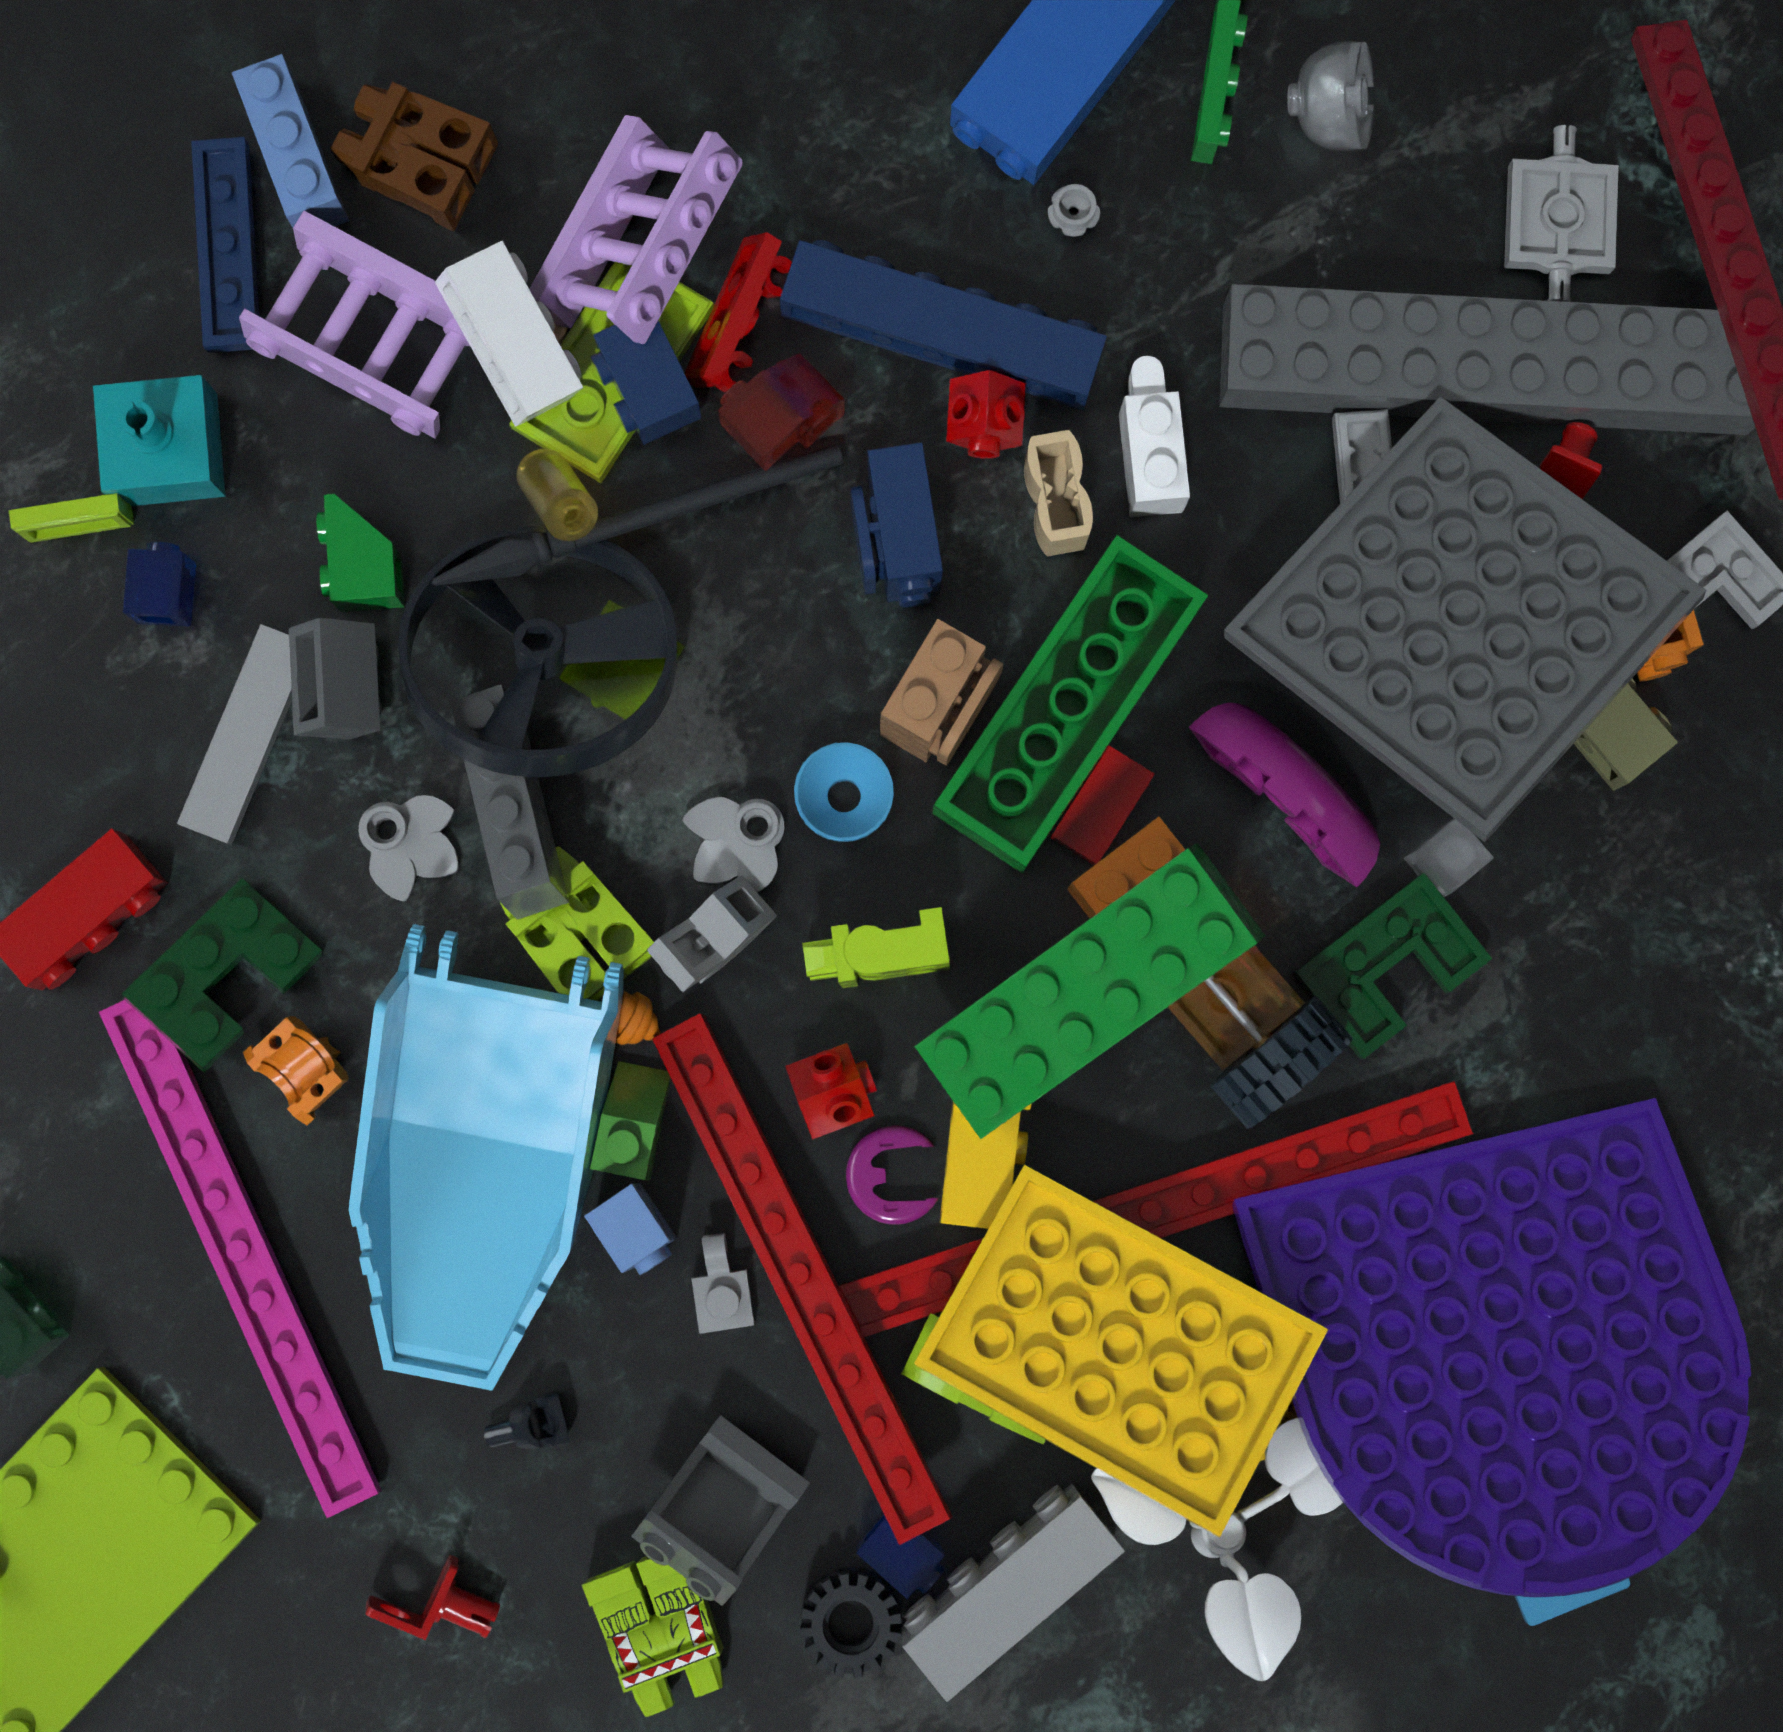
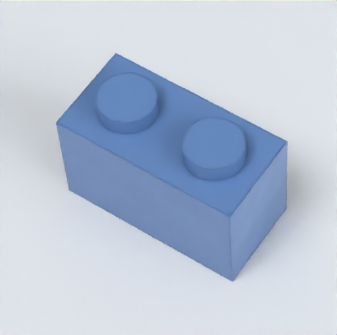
M641 1183L629 1185L584 1216L621 1273L635 1267L639 1275L672 1255L667 1245L676 1240L677 1237Z

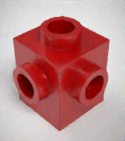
M991 370L951 378L946 442L967 448L969 456L984 459L999 457L1000 450L1022 446L1026 383Z
M848 1043L785 1066L812 1139L875 1116L867 1096L877 1091L866 1060L855 1064Z

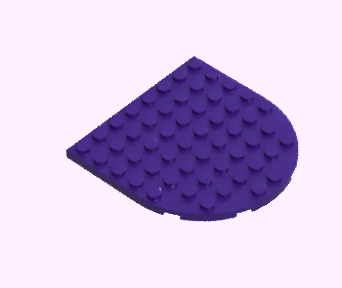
M1656 1098L1234 1199L1232 1204L1258 1291L1328 1329L1292 1399L1309 1449L1329 1484L1359 1521L1386 1545L1411 1562L1442 1578L1470 1588L1501 1595L1554 1597L1589 1592L1624 1581L1654 1565L1674 1551L1695 1532L1719 1503L1733 1478L1743 1452L1750 1421V1416H1747L1749 1398L1748 1378L1751 1376V1364L1746 1336L1736 1304Z

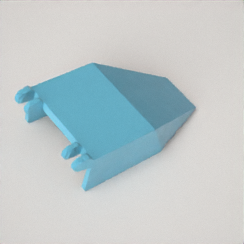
M414 924L408 933L398 971L379 995L374 1007L348 1210L352 1227L356 1226L362 1251L359 1260L362 1274L367 1275L372 1297L370 1310L383 1369L492 1391L573 1246L594 1171L590 1169L602 1111L607 1099L623 998L624 969L623 964L610 963L604 977L603 986L605 989L602 1002L583 998L591 970L589 965L590 959L583 956L577 957L569 995L455 974L452 971L456 961L459 934L458 932L448 930L445 931L444 937L440 941V956L437 970L419 967L426 944L425 926Z

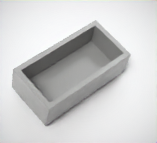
M1070 1484L1065 1490H1062L1059 1485L1048 1490L1034 1503L1033 1508L1037 1512L1021 1527L1016 1521L1008 1524L990 1541L993 1550L978 1563L972 1557L964 1561L947 1577L946 1580L950 1585L943 1593L935 1599L926 1594L904 1613L903 1617L907 1621L901 1627L902 1647L946 1702L952 1699L1125 1552L1115 1535L1073 1484Z

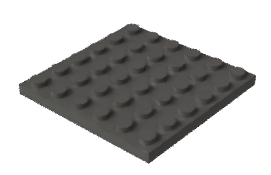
M1440 396L1224 629V638L1473 834L1486 842L1703 600L1707 590Z

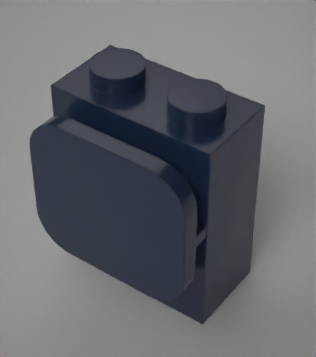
M921 442L868 450L870 506L864 502L862 486L850 487L852 519L865 595L876 593V576L878 574L879 578L884 580L887 602L899 601L900 607H917L928 604L932 601L931 596L940 595L943 569L923 444Z

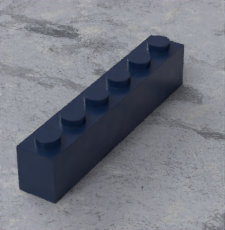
M799 240L780 297L781 317L967 375L991 370L1026 383L1025 393L1084 411L1107 337L1097 333V328L1092 324L1076 319H1070L1067 323L1048 318L1045 311L1030 304L1020 303L1016 307L995 301L994 295L982 289L966 288L965 291L945 286L944 280L927 272H916L914 276L894 270L893 264L879 257L865 256L864 260L843 254V249L831 242L815 240L811 244Z

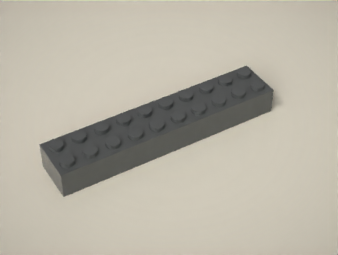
M1241 284L1231 285L1223 304L1219 407L1320 413L1388 409L1389 416L1421 418L1441 396L1474 421L1565 426L1569 423L1581 422L1590 427L1748 435L1756 428L1718 310Z

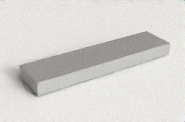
M260 624L179 817L178 825L232 846L292 702L288 634Z

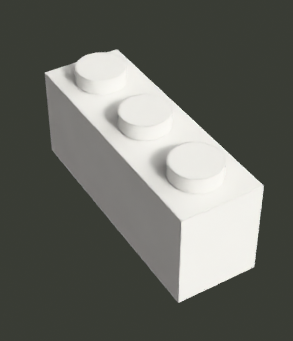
M500 241L445 268L435 281V284L513 424L517 427L571 399L583 386L579 380L581 379V371L576 359L568 350H562L553 333L555 326L549 310L542 302L535 301L526 284L528 276L523 263L515 253L509 254L503 241Z

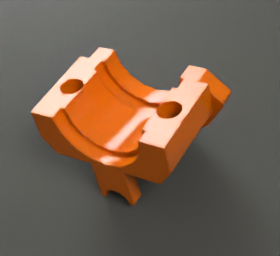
M290 1016L286 1017L256 1046L250 1045L243 1054L247 1064L254 1072H260L267 1076L280 1088L288 1100L289 1107L287 1110L293 1117L307 1126L316 1118L315 1110L347 1082L349 1078L346 1070L335 1059L341 1052L331 1046L328 1041L329 1038H317L303 1021ZM277 1036L282 1040L281 1047L276 1044ZM318 1084L323 1086L324 1091L322 1095L317 1091Z

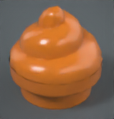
M623 990L616 1043L621 1045L627 1043L637 1044L643 1039L651 1041L652 1038L660 1035L658 1018L653 1013L651 1000L639 992L631 995Z

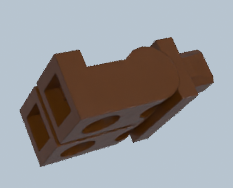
M395 82L391 83L388 91L364 84L355 100L354 111L359 118L371 124L364 137L346 128L339 131L331 146V152L335 159L354 172L361 186L372 191H378L395 201L403 202L433 217L435 223L454 232L475 192L471 182L479 184L499 144L491 124L421 94L409 92L406 87Z

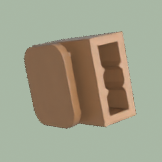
M937 619L881 712L880 736L924 762H927L931 754L937 756V761L947 766L995 687L1002 673L1004 663L995 658L992 661L984 657L986 646Z

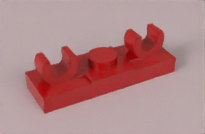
M768 232L744 237L684 372L689 384L695 388L716 386L719 390L726 393L741 391L742 385L733 381L729 376V366L731 363H734L740 368H747L752 366L753 360L745 352L735 351L739 339H743V336L747 335L757 322L759 316L757 304L761 295L766 298L781 297L783 290L772 283L770 278L771 270L774 268L782 274L789 273L792 261L787 257L776 256L782 241Z

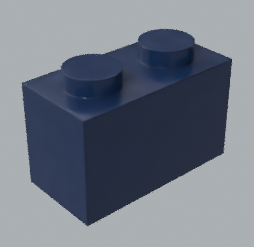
M659 320L645 344L633 342L616 325L593 335L598 353L590 356L603 385L606 386L613 382L620 395L621 400L613 405L626 433L637 430L643 445L702 418L699 402Z

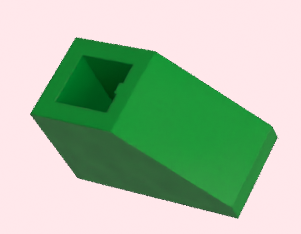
M335 494L324 495L325 512H318L316 517L319 542L321 545L327 544L328 564L320 566V585L323 596L330 597V602L340 612L405 607L402 555L390 540Z

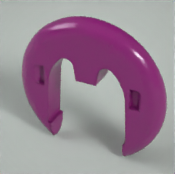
M899 1125L881 1127L865 1135L853 1148L846 1167L847 1188L856 1206L871 1219L891 1225L906 1224L924 1216L939 1199L938 1197L925 1198L926 1200L887 1201L873 1193L875 1185L886 1183L885 1169L874 1168L871 1165V1160L878 1153L888 1149L913 1146L935 1147L919 1131Z

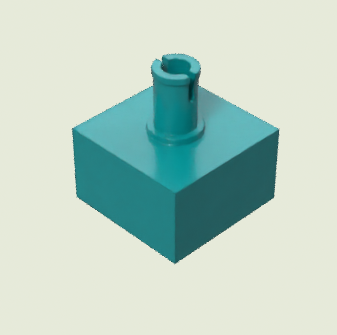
M202 375L93 386L101 492L104 495L117 493L131 506L226 497L218 395Z

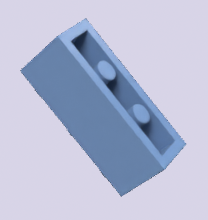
M280 54L231 72L286 218L291 226H295L303 211L334 227L348 222L349 218L299 87L283 55Z

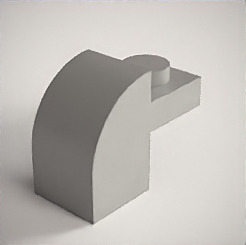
M741 875L714 892L687 920L659 937L647 951L661 966L663 972L684 992L697 982L703 983L751 943L777 915Z

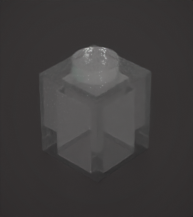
M1452 819L1442 825L1404 857V860L1418 876L1422 873L1427 875L1443 897L1453 893L1494 859L1478 838L1456 819Z

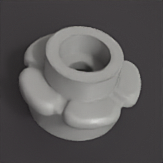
M1071 184L1058 189L1053 194V204L1048 208V218L1053 227L1061 228L1062 232L1067 236L1076 237L1083 235L1087 228H1093L1097 224L1100 217V208L1096 205V196L1087 187ZM1071 207H1076L1079 210V213L1077 215H1071L1069 213V209Z

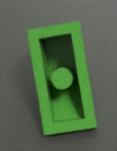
M618 1061L602 1111L590 1169L642 1180L651 1179L671 1083L668 1071Z

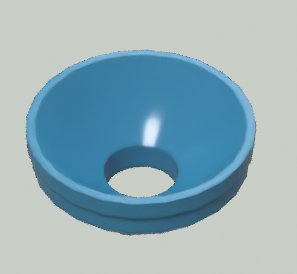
M848 742L833 743L811 754L802 764L796 776L794 786L795 804L804 823L817 835L837 842L856 841L876 831L886 820L894 797L893 781L888 768L873 751L858 744ZM838 782H851L860 791V802L852 811L838 812L829 804L828 792Z

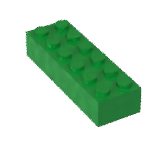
M1116 535L935 802L932 814L1023 873L1199 612L1208 595Z
M1196 843L914 1047L976 1134L982 1139L1252 948L1266 935L1201 846Z

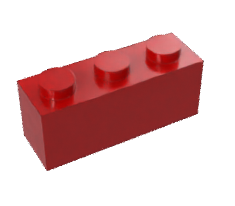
M111 828L0 923V957L25 987L42 991L46 987L49 990L55 989L75 973L76 968L73 964L88 951L94 954L108 946L118 935V931L115 928L131 915L139 917L154 907L161 898L158 892L168 882L126 834Z

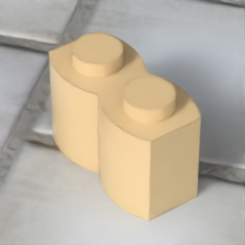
M1069 430L1031 436L1024 464L1025 484L1031 498L1037 504L1034 514L1035 536L1046 556L1084 550L1092 528L1093 512L1087 492L1079 483L1083 467L1082 454L1076 438Z

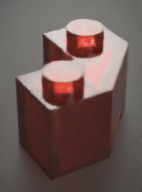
M800 353L786 360H781L776 365L758 373L748 383L744 380L735 383L721 398L720 403L722 407L718 410L721 426L765 471L798 441L807 449L845 414L844 398Z

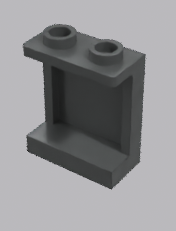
M720 1415L631 1537L640 1543L641 1550L649 1559L659 1565H669L685 1577L688 1587L696 1595L705 1600H715L722 1606L742 1583V1578L786 1514L803 1495L810 1482Z

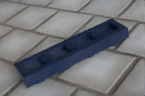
M245 137L191 141L203 347L208 353L253 350L246 343L247 338L244 337L239 320L244 309L259 316L249 143Z

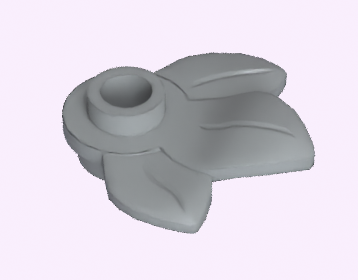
M421 795L408 800L402 805L392 802L377 803L368 808L362 815L359 822V836L363 845L371 851L370 875L374 882L390 897L403 902L407 901L413 890L416 876L442 878L458 871L459 863L456 850L449 839L440 832L447 826L454 814V809L447 803L433 796ZM388 820L394 821L397 827L395 835L387 840L381 839L378 834L381 823Z
M715 797L697 804L683 817L684 824L692 832L705 839L700 845L695 858L693 876L696 881L719 884L742 875L757 893L772 882L778 868L775 847L781 841L785 830L783 816L773 803L764 799H751L739 805L725 797ZM760 817L767 821L768 829L762 836H753L748 832V823L753 818Z

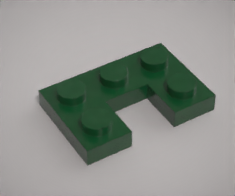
M1422 873L1293 974L1311 997L1317 996L1353 1037L1349 1046L1361 1060L1365 1059L1407 1026L1373 981L1409 953L1413 952L1441 989L1448 993L1492 960V957L1427 875Z
M241 878L122 993V996L129 1005L205 1073L244 1034L243 1028L206 994L243 958L284 994L322 957V950Z

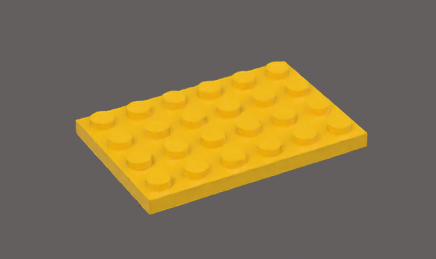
M1024 1165L914 1364L1220 1538L1328 1329Z

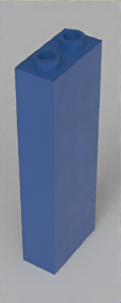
M1032 0L951 104L950 126L953 127L954 134L968 147L978 149L980 146L994 156L996 164L1008 176L1017 180L1023 177L1035 185L1176 0Z

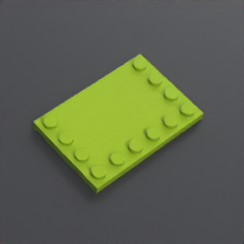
M105 1367L97 1368L0 1469V1732H62L261 1522L236 1495Z

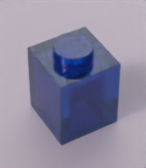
M149 542L146 544V550L128 549L123 613L137 624L191 626L196 563L183 551H180L178 545L172 543Z
M884 1514L857 1544L856 1553L906 1599L916 1589L922 1594L926 1593L945 1570V1567L939 1563L945 1556L944 1549L940 1544L924 1532L899 1545Z

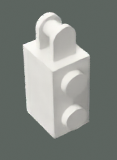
M1143 356L1138 358L1132 365L1128 377L1129 396L1124 397L1119 412L1129 516L1141 517L1183 513L1190 498L1179 391L1166 392L1164 370L1161 362L1155 357Z

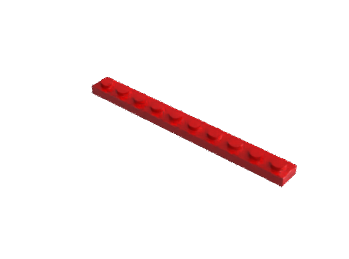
M699 1013L652 1038L899 1545L951 1519L953 1516L706 1016Z

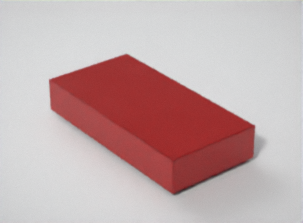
M1109 745L1052 834L1051 839L1092 865H1096L1102 859L1155 774Z

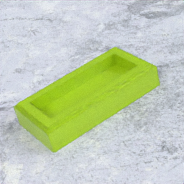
M117 493L9 510L11 529L30 543L126 528L134 524L132 506Z

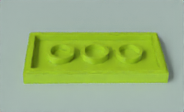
M614 262L599 287L618 291L632 265ZM680 282L659 318L660 325L679 362L707 321L714 306L712 301ZM585 307L560 345L562 350H568L576 359L581 371V379L579 380L583 388L571 399L515 427L511 420L509 425L511 429L599 483H602L636 430L626 433L613 405L621 400L620 395L613 382L606 386L603 385L590 357L598 353L593 335L615 324L607 317L606 311Z

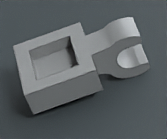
M725 1232L704 1235L702 1245L707 1274L691 1278L699 1334L754 1326L755 1319L747 1268L731 1271Z

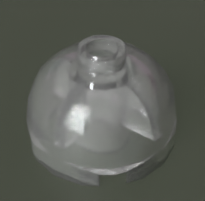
M1343 41L1324 46L1314 52L1303 64L1298 83L1289 84L1288 111L1290 116H1299L1302 131L1314 144L1322 148L1346 152L1355 151L1356 149H1367L1372 134L1374 105H1368V87H1374L1368 44L1366 42Z

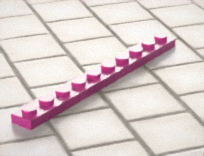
M125 1000L100 1011L99 1014L326 1518L380 1493L382 1490L185 1055Z

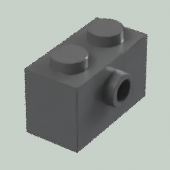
M319 617L290 627L289 647L294 735L353 739L380 731L382 704L378 694L377 664L379 650L375 638V624Z

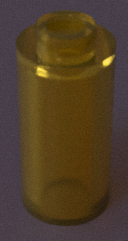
M538 449L523 458L517 469L518 485L548 531L554 537L564 541H574L586 536L596 524L598 507L565 458L557 451L551 449Z

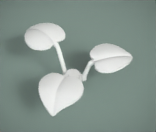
M1298 1418L1280 1425L1265 1451L1267 1470L1272 1478L1281 1483L1282 1486L1236 1513L1233 1512L1220 1538L1190 1522L1192 1526L1191 1539L1196 1550L1209 1558L1220 1557L1221 1565L1229 1567L1238 1579V1581H1219L1209 1589L1205 1601V1617L1210 1634L1225 1657L1237 1669L1257 1681L1268 1680L1292 1648L1300 1630L1301 1609L1295 1593L1282 1579L1265 1573L1249 1579L1246 1569L1234 1558L1233 1553L1237 1552L1245 1542L1246 1528L1244 1522L1282 1500L1289 1493L1299 1511L1309 1516L1328 1513L1343 1503L1323 1475L1310 1451ZM1095 1469L1092 1473V1481L1101 1493L1113 1520L1131 1539L1145 1545H1158L1173 1540L1183 1531L1186 1519L1099 1469Z

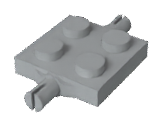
M1560 125L1553 129V156L1542 160L1512 159L1508 166L1504 268L1538 270L1548 274V301L1571 302V275L1577 273L1610 274L1614 270L1616 263L1619 165L1592 164L1575 157V134L1577 128L1569 125L1567 130L1566 125Z

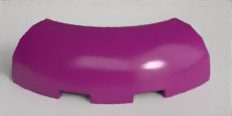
M1228 702L1212 707L1189 726L1192 733L1214 762L1233 774L1257 795H1261L1264 792L1281 811L1288 815L1285 818V822L1304 841L1324 867L1355 887H1358L1364 881L1377 861L1380 849L1377 830L1341 785L1303 748L1263 716L1244 704Z

